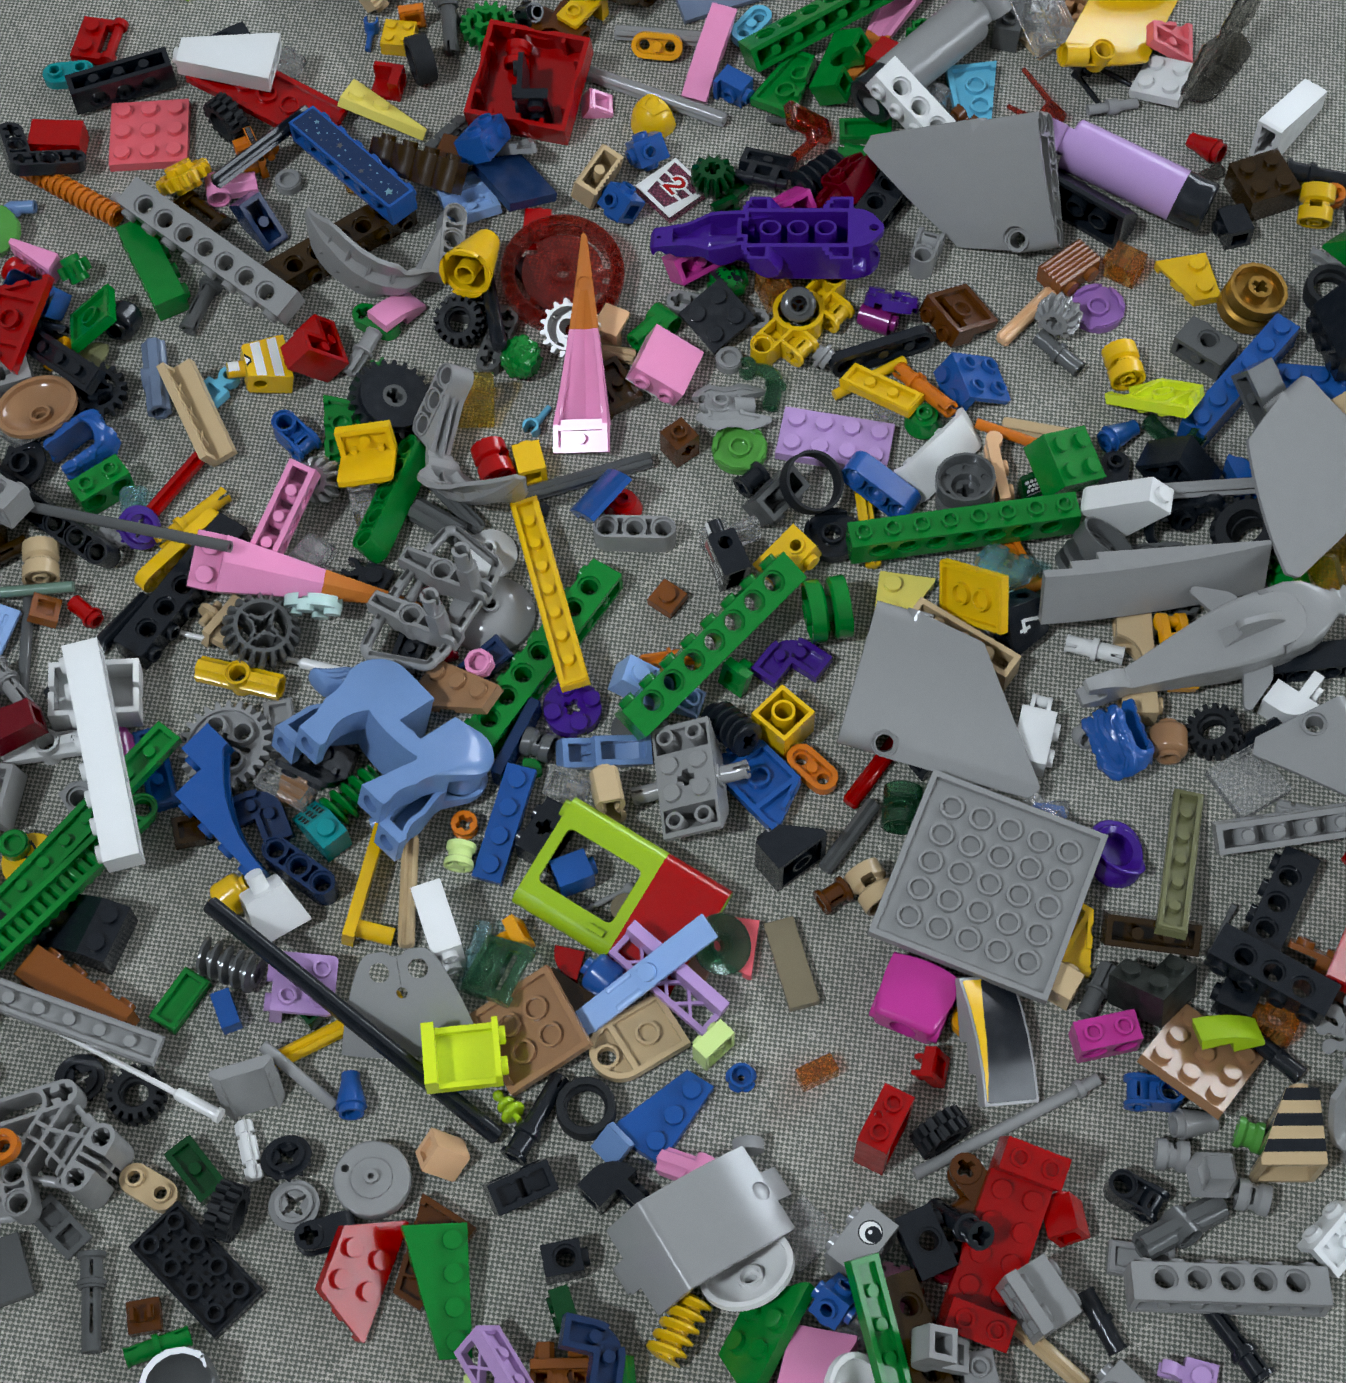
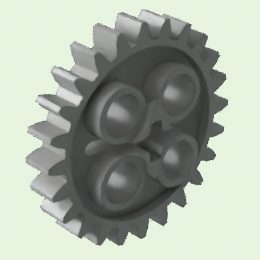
M228 700L223 708L217 701L215 703V710L212 711L205 706V715L194 714L197 720L195 724L191 722L186 723L190 732H182L180 734L186 741L179 746V749L183 752L178 755L180 761L184 763L181 766L186 774L189 773L187 776L190 779L197 773L185 761L188 755L181 748L207 723L214 729L223 727L218 733L229 744H232L235 749L231 754L230 765L233 761L240 759L236 766L230 767L231 787L235 792H238L239 783H243L248 788V779L250 777L258 781L259 776L256 772L258 770H268L263 762L273 760L270 753L267 752L274 750L271 746L272 741H270L273 739V732L269 730L271 728L268 720H264L265 717L261 711L256 712L253 705H249L246 708L242 701H239L236 707H234L231 700ZM250 733L249 737L240 740L244 734Z

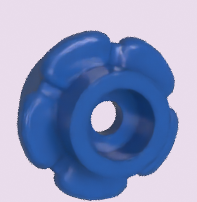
M736 1063L727 1070L725 1079L733 1092L740 1093L744 1091L747 1093L754 1088L757 1074L754 1068L748 1064ZM743 1076L744 1080L740 1081L738 1077Z

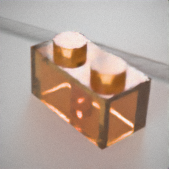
M828 1053L795 1069L794 1076L804 1093L839 1076V1068L831 1053Z

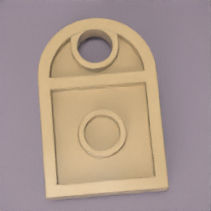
M652 994L621 1012L598 1031L594 1032L590 1039L594 1046L589 1049V1056L593 1068L601 1077L612 1082L623 1083L640 1077L689 1048L691 1042L669 1007ZM610 1051L616 1056L615 1061L611 1065L601 1064L598 1061V1057L602 1052Z

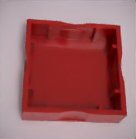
M490 19L481 49L479 68L472 80L463 111L468 126L482 114L491 113V115L502 113L505 122L510 128L511 135L568 146L594 54L591 38L558 31H539L526 25ZM520 38L532 44V54L528 58L530 61V88H548L554 111V123H545L544 118L541 117L539 121L523 119L520 113H516L515 101L512 100V84H516L517 77H514L513 73L506 71L503 66L504 59L508 56L506 51L508 40Z

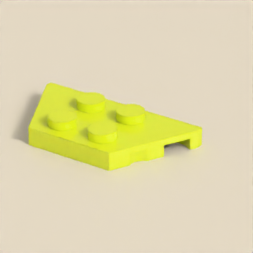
M1160 378L1147 383L1129 386L1128 394H1118L1113 391L1105 393V401L1108 405L1136 409L1139 413L1153 412L1162 417L1175 416L1187 418L1205 396L1202 384Z

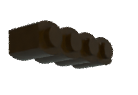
M383 132L381 137L372 136L369 153L376 154L383 165L388 169L392 168L395 170L399 178L447 193L462 194L469 166L468 163L461 161L462 156L447 152L445 157L439 155L440 149L425 146L424 150L418 148L419 143L403 139V143L396 142L397 136Z

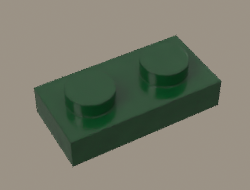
M189 1134L163 1155L201 1205L204 1206L211 1200V1194L213 1191L215 1192L216 1185L220 1184V1180L224 1178Z

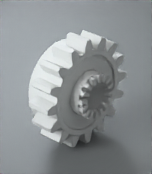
M564 298L563 304L555 301L552 310H545L547 314L546 319H541L540 321L544 324V329L540 331V334L547 337L543 342L544 345L547 347L552 346L550 352L555 355L560 351V357L565 359L568 339L565 328L570 324L573 305L568 298Z

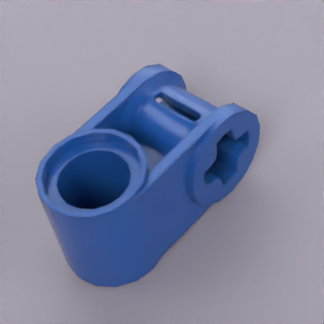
M279 410L272 416L271 424L275 439L296 461L302 463L305 461L304 457L315 448L320 449L323 446L318 435L290 410ZM284 426H290L287 429H281Z
M1131 1072L1123 1076V1081L1126 1083V1100L1123 1102V1108L1128 1111L1170 1113L1180 1108L1184 1101V1095L1156 1075ZM1164 1089H1172L1177 1093L1178 1098L1168 1099L1163 1095L1162 1091Z

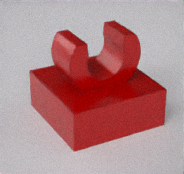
M925 1046L924 1053L914 1055V1059L922 1063L921 1069L911 1070V1074L918 1080H925L933 1088H945L950 1058L937 1046Z

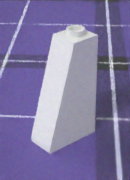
M256 33L181 37L179 47H175L173 51V63H176L178 74L271 92L282 51L281 34Z
M1304 79L1259 119L1249 155H1257L1278 148L1282 155L1322 109L1328 91Z

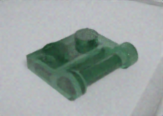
M488 934L460 989L465 994L494 1002L504 1008H509L513 1001L511 996L529 961L532 962L537 951L528 945ZM513 955L518 956L501 990H496Z

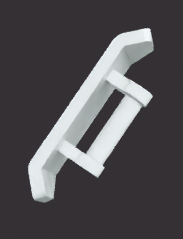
M963 407L957 409L955 416L943 428H938L934 435L912 457H908L903 462V466L893 470L894 473L919 491L921 495L919 504L928 500L936 492L935 475L938 466L944 459L964 452L975 454L982 446L979 434L974 429L975 426Z

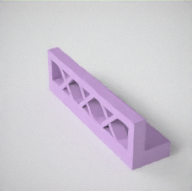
M634 920L626 929L625 935L609 951L608 955L628 971L644 959V954L648 956L662 943ZM630 940L639 948L640 960H626L618 952ZM684 963L670 974L674 980H668L666 977L649 991L699 1035L703 1036L707 1032L708 1026L712 1022H716L727 1010L730 1002ZM681 985L686 990L687 1001L674 1002L669 997L668 986ZM657 986H664V992ZM691 995L698 1001H691ZM692 1006H705L713 1015L701 1026L692 1018ZM681 1007H687L688 1013L684 1011Z
M476 1325L454 1351L471 1383H486L487 1371H491L493 1374L494 1383H534L499 1325ZM474 1345L479 1351L478 1365L474 1364L468 1355V1352Z

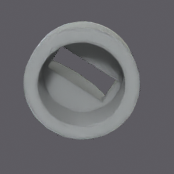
M1081 723L1078 724L1076 728L1072 729V740L1081 749H1088L1091 747L1089 739L1081 728Z

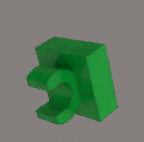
M729 657L723 663L718 683L739 698H742L748 692L754 674L750 669L754 664L746 658L737 662L732 657Z

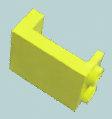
M491 1016V1022L440 1028H434L433 1022L420 1023L424 1084L427 1094L504 1086L503 1075H509L507 1055L501 1056L500 1045L506 1044L505 1025L499 1026L497 1016Z

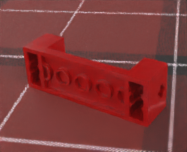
M1012 1136L999 1137L973 1212L979 1220H984L992 1225L995 1233L994 1240L987 1249L982 1251H976L969 1247L967 1242H963L959 1257L957 1258L959 1265L954 1267L936 1319L937 1325L958 1329L959 1336L1007 1354L1017 1320L1010 1318L1012 1313L995 1287L1006 1274L1014 1269L1018 1270L1029 1263L1053 1191H1062L1072 1159Z

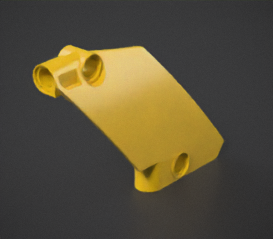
M1088 0L1067 40L1056 50L1057 62L1061 67H1085L1094 73L1100 72L1107 66L1147 63L1153 50L1146 45V26L1153 20H1160L1166 23L1178 0Z

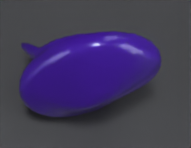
M1103 820L1096 823L1091 829L1108 835L1094 873L1095 878L1103 885L1111 888H1126L1134 884L1146 870L1143 861V849L1138 836L1128 825L1119 821Z

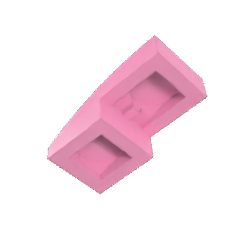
M407 292L401 295L390 296L367 311L368 319L387 333L402 321L409 324L423 313L427 306Z

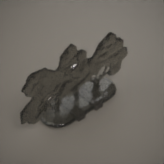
M1235 0L1228 17L1221 26L1220 33L1201 46L1197 59L1193 62L1188 73L1187 80L1182 85L1180 95H1183V100L1187 99L1195 103L1212 101L1221 91L1225 90L1233 76L1237 75L1242 69L1243 64L1252 52V44L1248 37L1241 32L1255 17L1261 0Z

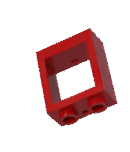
M887 1083L884 1084L857 1138L853 1162L883 1175L910 1121L914 1096Z

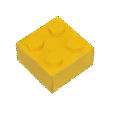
M385 19L380 40L381 53L384 55L406 56L403 40L404 37L419 33L417 22Z

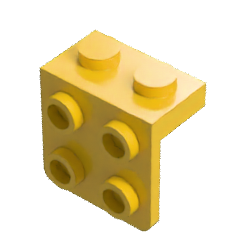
M390 420L335 427L334 437L341 456L337 475L339 487L352 488L372 483L382 484L394 478L398 445Z

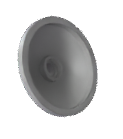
M499 577L495 587L496 594L489 603L495 606L493 608L481 607L464 632L466 638L461 645L470 651L478 649L495 634L503 640L511 651L523 644L530 636L536 619L534 602L523 586L508 578ZM454 598L449 609L450 622L456 624L470 603Z

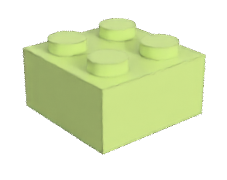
M721 1019L717 1022H712L708 1026L707 1032L703 1036H697L692 1042L693 1059L703 1069L709 1070L734 1046L735 1032Z

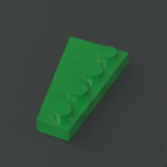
M467 1222L402 1225L400 1228L408 1249L409 1260L417 1281L418 1292L426 1313V1320L438 1361L456 1360L457 1357L454 1351L472 1331ZM472 1348L468 1352L470 1358H473Z

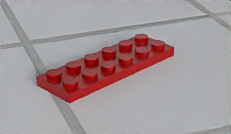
M276 70L271 92L185 76L187 83L212 96H216L220 92L226 93L227 96L232 98L233 102L236 101L238 108L242 109L243 112L273 127L277 126L303 105H306L308 108L314 106L320 112H326L337 126H340L349 112L338 107V101Z

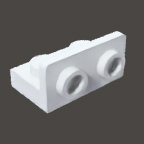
M1335 1200L1327 1204L1322 1211L1323 1215L1318 1221L1304 1231L1302 1240L1297 1244V1248L1301 1252L1311 1253L1321 1266L1328 1267L1331 1277L1339 1278L1346 1270V1201Z

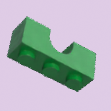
M861 27L834 32L809 86L820 106L847 103L851 94V83L853 82L847 70L853 66L864 65L865 54L872 47Z

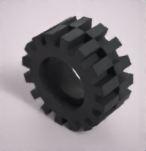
M224 92L218 93L203 105L204 114L209 118V124H212V128L218 131V135L221 138L223 137L226 142L229 141L230 144H232L233 140L243 137V128L250 126V123L247 122V117L243 115V110L239 109L236 101L233 102L232 98Z
M456 295V298L448 297V301L446 303L442 301L440 303L442 307L435 310L437 317H433V322L436 324L434 326L435 331L442 340L453 347L459 348L461 346L468 348V344L473 346L476 344L475 340L477 338H482L481 331L486 329L484 325L486 317L483 315V310L466 296L465 298L461 295ZM457 312L467 313L470 320L468 327L461 332L453 331L450 326V320Z
M1212 703V708H1208L1207 704L1202 705L1203 711L1200 712L1198 708L1193 711L1195 718L1189 716L1187 719L1189 724L1185 725L1188 730V741L1191 749L1201 759L1205 756L1206 761H1211L1212 756H1215L1216 761H1222L1221 755L1224 754L1228 759L1231 757L1230 750L1236 753L1239 750L1238 744L1242 745L1243 743L1242 736L1244 734L1238 715H1236L1232 708L1229 710L1225 704H1222L1221 708H1219L1218 703ZM1222 725L1226 728L1225 733L1216 739H1206L1203 736L1204 731L1211 726Z
M136 1064L130 1065L163 1082L152 1068L149 1070L146 1065L142 1064L140 1068ZM122 1068L120 1069L121 1075L117 1076L114 1073L111 1077L114 1082L113 1084L108 1082L106 1088L109 1093H105L106 1100L109 1102L107 1105L116 1118L126 1125L130 1123L132 1127H138L139 1122L143 1126L148 1125V1119L150 1118L154 1121L158 1119L156 1113L158 1111L163 1113L165 1110L163 1103H167L168 1097L165 1094L167 1092ZM134 1085H144L148 1088V1097L139 1106H130L125 1101L126 1092Z
M954 1104L944 1108L943 1111L936 1112L933 1117L930 1116L926 1119V1122L918 1126L919 1128L914 1129L909 1137L923 1159L928 1160L935 1155L941 1154L944 1150L947 1151L953 1144H957L960 1139L964 1138L971 1131L972 1126L960 1108Z
M225 1178L220 1180V1184L218 1183L215 1187V1192L213 1191L211 1194V1201L206 1206L208 1208L207 1212L204 1213L203 1218L205 1220L202 1223V1233L205 1236L226 1243L234 1241L236 1234L238 1235L240 1232V1226L245 1221L244 1216L248 1212L247 1206L250 1204L249 1197L251 1195L250 1187Z

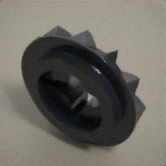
M77 1054L67 1058L58 1067L54 1081L70 1079L76 1082L75 1070L83 1076L89 1075L85 1079L86 1088H80L85 1092L87 1101H93V1098L102 1092V1087L106 1080L104 1067L99 1060L87 1054Z
M286 1135L275 1139L265 1148L261 1157V1166L266 1176L273 1178L277 1183L283 1179L291 1182L292 1177L297 1175L303 1177V1170L311 1167L313 1153L309 1143L304 1138L296 1135ZM281 1154L292 1158L293 1163L283 1162Z

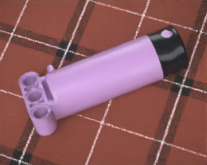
M1052 117L1056 154L1061 155L1058 164L1060 170L1177 226L1184 227L1192 233L1198 231L1220 188L1218 183L1212 182L1200 174L1086 120L1079 121L1075 129Z

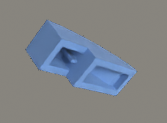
M599 735L591 738H561L555 742L557 771L592 770L601 764L615 765L617 768L653 764L651 735L641 740H637L634 735Z

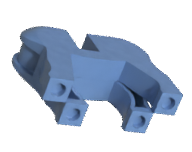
M371 659L361 662L354 667L311 669L308 675L309 682L317 692L326 697L323 703L306 707L276 725L271 746L291 765L299 760L302 752L316 765L323 761L329 746L359 744L363 753L382 776L361 785L357 804L378 823L374 843L394 862L402 857L405 845L423 830L434 814L443 809L471 803L479 798L486 789L488 783L487 773L491 770L494 762L493 749L488 739L482 733L456 717L425 736L434 697L403 666L386 659Z

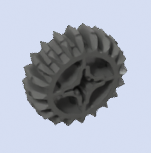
M260 592L257 594L256 599L248 594L245 597V601L238 598L235 601V606L230 605L228 607L227 615L223 616L222 619L224 626L221 627L220 633L222 636H225L222 642L223 646H230L228 650L229 656L238 654L237 661L239 663L247 660V665L250 668L253 667L254 663H257L260 669H264L266 663L273 669L276 667L277 661L284 664L287 661V656H293L295 652L294 647H297L300 642L297 636L300 635L301 628L296 626L299 622L298 616H291L289 614L292 607L283 608L284 599L276 603L274 602L273 594L268 599H263V595ZM274 621L281 627L284 637L279 635V631L274 628ZM238 625L243 628V632H245L248 635L249 638L247 642L241 637L238 630Z

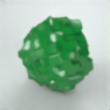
M527 335L515 336L507 340L506 350H501L500 365L510 378L527 379L538 374L543 361V357L540 356L541 348L537 342L529 339Z

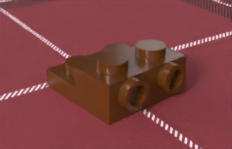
M966 283L927 294L919 309L922 321L930 323L936 330L939 341L946 342L950 348L971 342L975 334L994 329L999 321Z

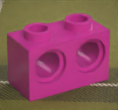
M1135 1009L1074 1021L1068 1033L1077 1063L1138 1051L1144 1039Z

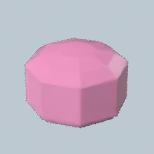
M482 648L469 651L464 659L466 671L482 678L488 677L495 667L493 656Z

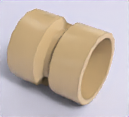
M33 536L22 542V561L24 562L22 566V582L24 585L60 581V565L58 563L60 559V544L57 540L47 536Z
M875 857L860 862L844 876V880L852 893L859 895L858 902L868 916L875 915L889 881V878H885L886 871Z

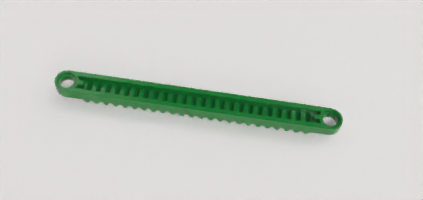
M139 793L132 796L134 807L138 804H147L151 808V812L145 816L136 814L140 835L155 821L158 814L156 799L147 793ZM92 834L0 920V970L5 967L8 961H12L17 952L20 953L23 947L29 944L35 935H39L43 927H47L53 918H57L60 911L65 910L79 893H83L87 885H91L94 879L102 874L106 867L103 863L99 864L96 858L94 847L99 845L97 836Z

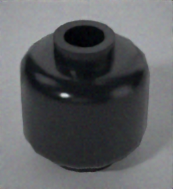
M125 300L116 301L117 321L105 332L114 340H130L143 324L141 311L134 303Z

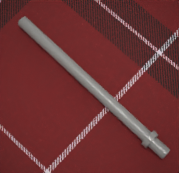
M1095 1073L1081 1081L1076 1079L1071 1082L1072 1086L912 1168L916 1180H919L950 1164L957 1154L971 1153L1077 1097L1079 1099L1086 1097V1092L1102 1085L1099 1076Z

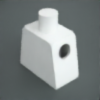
M256 868L244 876L249 888L239 894V899L246 921L271 942L312 919L278 874H273L266 878L262 870Z

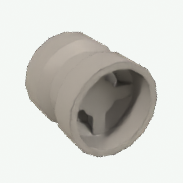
M1156 1137L1153 1150V1169L1165 1171L1167 1168L1172 1167L1177 1173L1186 1174L1185 1168L1191 1157L1190 1141L1179 1140L1173 1144V1142H1169L1166 1138Z
M1240 1177L1234 1193L1233 1209L1242 1212L1248 1209L1254 1211L1258 1216L1267 1217L1272 1202L1273 1185L1265 1183L1256 1185L1252 1184L1249 1179Z

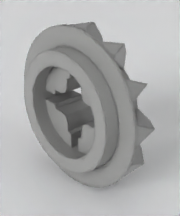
M294 1179L291 1182L285 1181L275 1188L269 1198L268 1211L272 1221L284 1231H295L300 1223L313 1220L319 1216L321 1201L316 1189L310 1183ZM289 1196L291 1200L294 1199L296 1202L303 1201L300 1204L301 1216L299 1213L296 1214L295 1211L287 1212L290 1205L286 1197Z

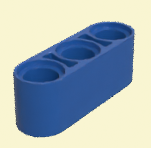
M856 451L842 469L844 483L889 517L912 514L921 501V495L916 488L867 452Z

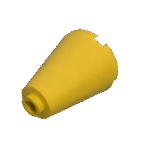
M481 229L443 256L439 264V274L442 282L445 285L448 283L453 288V293L464 298L465 296L477 298L489 289L500 247L498 236L491 230Z

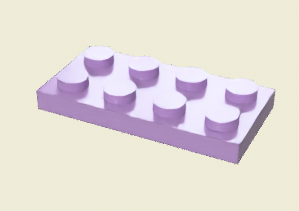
M785 406L775 459L788 461L791 457L803 451L819 450L830 455L842 470L856 451H864L888 467L895 424ZM799 457L795 461L797 463L826 467L822 462L812 457Z

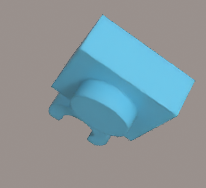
M226 367L219 371L216 380L210 376L204 380L217 409L230 398L228 390L235 389L241 382L240 378L226 379L228 377Z

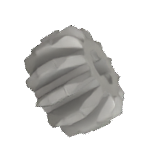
M1051 292L1047 297L1041 299L1037 306L1034 319L1039 321L1037 328L1045 329L1048 334H1053L1055 339L1060 336L1067 339L1080 327V322L1083 318V312L1079 310L1080 303H1074L1072 301L1073 296L1067 298L1063 292L1057 295Z
M313 456L309 457L307 462L302 463L316 469L321 475L310 498V502L314 504L320 502L329 503L332 501V497L340 495L337 488L339 487L337 484L338 471H336L338 462L330 461L327 456H320L319 458Z

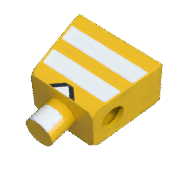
M277 335L243 344L240 350V361L226 362L228 379L244 377L246 389L250 393H292L294 375L285 366L280 349L285 344L284 335Z

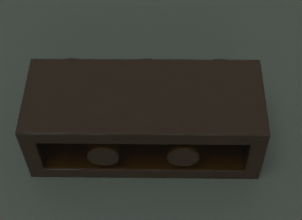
M1103 910L1100 941L1108 946L1199 957L1203 926L1197 921H1189L1186 940L1154 934L1156 916Z

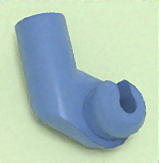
M35 200L9 201L4 205L15 214L16 218L22 214L37 213L38 210Z

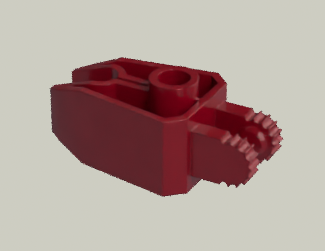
M862 152L842 159L821 178V184L824 188L814 198L817 208H823V205L826 204L827 200H830V197H854V204H856L873 183L877 165L868 155L863 156Z

